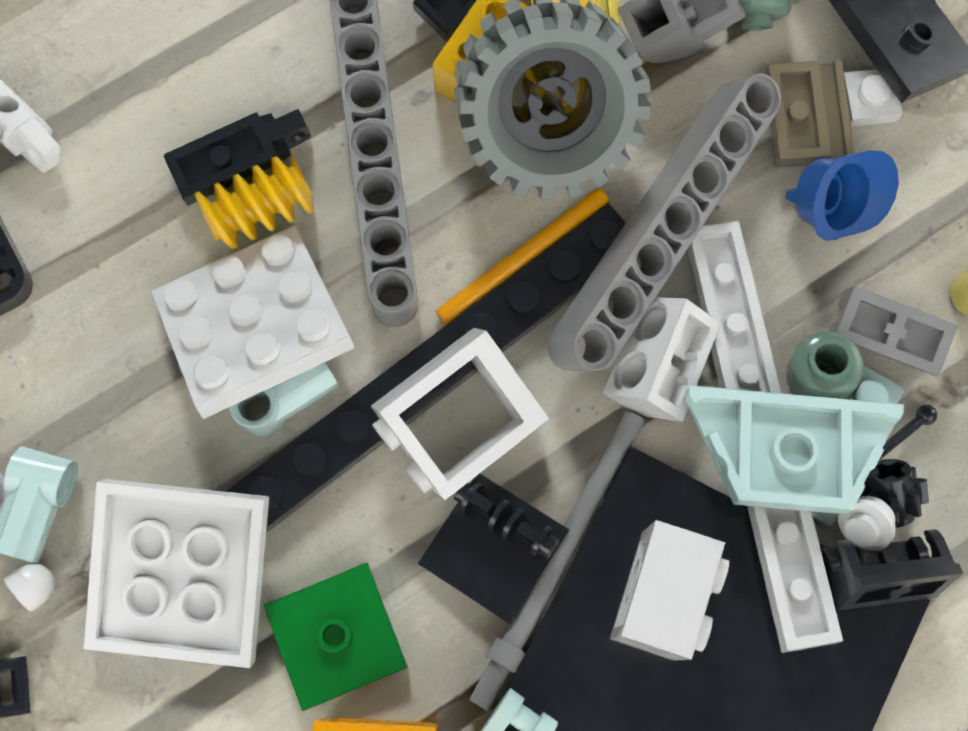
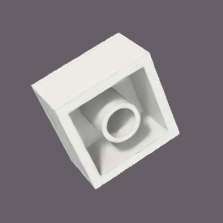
M658 520L654 521L641 534L610 639L674 661L691 660L695 650L703 652L713 622L712 617L705 615L711 593L719 594L721 592L729 568V560L721 558L725 542Z

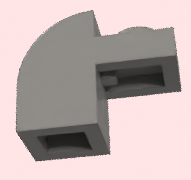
M630 0L618 7V11L637 53L652 63L671 62L695 54L706 48L704 40L746 17L739 0Z

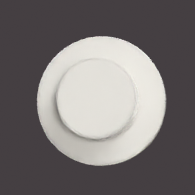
M861 497L851 512L839 514L838 523L842 534L860 549L880 551L886 548L895 536V515L884 501L876 497Z

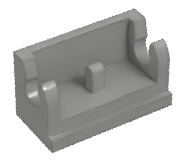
M856 286L843 291L838 303L841 311L836 322L831 324L829 332H837L849 338L857 347L930 375L939 376L959 325Z

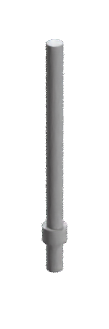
M625 411L564 524L570 531L510 623L503 638L496 637L486 656L490 662L469 701L487 711L490 710L509 672L515 674L526 654L521 651L644 423V419L637 414Z

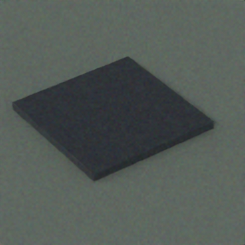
M631 446L507 691L511 688L525 699L522 704L539 716L545 712L558 721L555 731H873L930 600L922 599L838 611L833 598L843 641L836 644L781 653L748 507L745 505H734L729 496ZM656 520L725 542L721 558L729 560L727 576L719 594L711 593L705 615L713 618L711 632L703 652L695 650L691 660L674 661L610 639L641 534ZM819 543L820 549H822L823 547H826V546H824V545H822V544ZM509 723L504 731L519 730Z

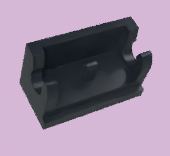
M937 529L924 531L926 542L931 548V558L928 548L920 536L910 537L907 541L890 542L886 548L880 551H867L854 547L847 539L836 540V549L833 546L821 549L830 590L838 611L937 598L963 574L960 564L954 562L944 537Z

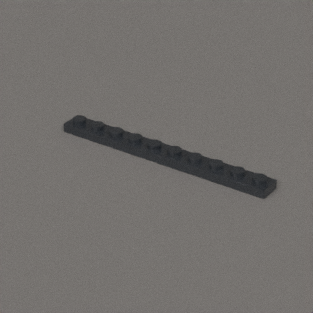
M609 203L225 492L269 496L267 533L385 443L372 426L380 418L371 408V405L473 328L486 330L503 353L577 296L626 224L625 221ZM470 360L399 414V416L406 425L410 424L477 373V368Z

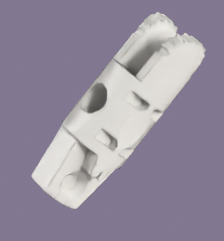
M0 78V142L15 156L21 154L41 172L45 173L60 163V146L51 137L52 129Z

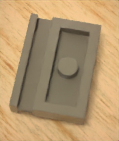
M834 60L832 64H820L819 61L768 64L764 74L775 80L781 94V105L770 123L775 167L809 165L821 158H839L854 154L842 60Z

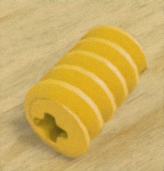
M291 150L290 167H287L277 156L271 158L272 175L270 176L258 165L253 166V184L249 185L239 174L233 175L234 192L231 194L219 182L214 184L215 201L210 202L199 191L194 193L199 207L218 242L221 239L231 249L239 248L238 231L243 232L251 241L258 239L257 222L259 221L270 232H274L277 230V213H280L289 223H293L296 221V204H299L308 214L315 213L314 198Z

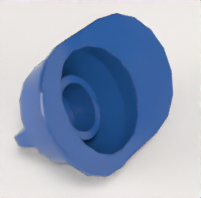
M867 150L839 158L817 159L810 163L802 172L797 187L786 190L785 198L795 203L799 217L808 225L814 227L819 237L825 241L837 240L842 237L865 232L877 226L888 215L896 199L899 186L898 169L893 158L884 151Z

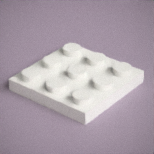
M295 225L151 290L195 408L203 419L355 348Z
M103 479L96 482L84 649L250 668L255 663L269 496Z

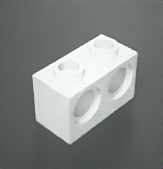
M656 297L619 352L603 394L637 415L683 422L688 410V405L685 401V391L689 385L697 386L721 323L688 299Z

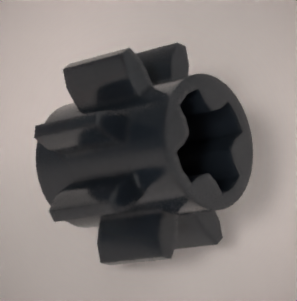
M898 459L880 460L876 467L870 471L869 477L864 482L865 488L859 497L871 496L884 501L895 515V528L904 527L912 523L915 517L922 516L921 504L929 503L927 479L917 478L916 467H911L905 461Z

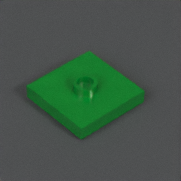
M368 563L263 605L302 711L311 709L409 668Z

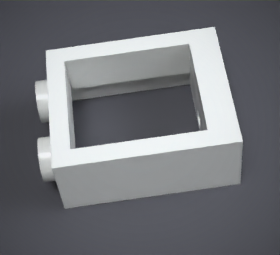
M477 328L471 329L371 405V408L380 418L372 426L392 451L401 446L412 463L406 466L405 470L424 494L433 489L444 500L549 420L546 413L488 332ZM471 360L513 420L442 474L399 414Z

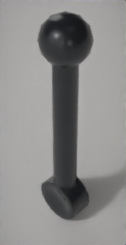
M931 405L920 406L916 411V417L886 440L883 446L885 450L879 461L922 425L929 426L933 424L938 416L936 409Z

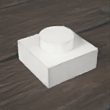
M877 69L844 72L851 127L893 123L900 119L903 115L901 102Z

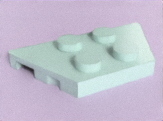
M689 385L685 391V401L734 505L836 514L851 512L865 488L864 482L870 471L876 467L885 450L883 446L894 425L900 421L904 413V404Z

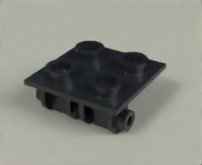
M479 473L473 478L471 483L465 484L455 493L454 500L458 503L418 564L510 624L570 530Z

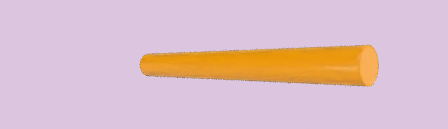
M595 188L435 310L437 317L446 326L606 204H610L607 195L602 189Z

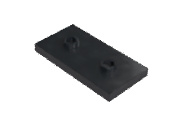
M828 0L901 103L968 74V46L935 0Z

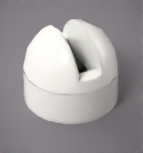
M23 564L4 577V581L12 594L30 612H33L45 603L54 590L55 581L51 570L42 564Z

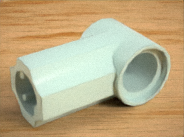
M322 363L228 407L231 417L248 434L254 437H268L275 434L282 427L284 421L340 386L326 363ZM257 398L269 399L270 409L266 416L257 421L246 419V408L251 401Z
M25 446L19 447L14 452L4 475V490L8 494L0 514L1 554L39 564L58 508H62L68 502L75 488L78 477V464L76 461Z

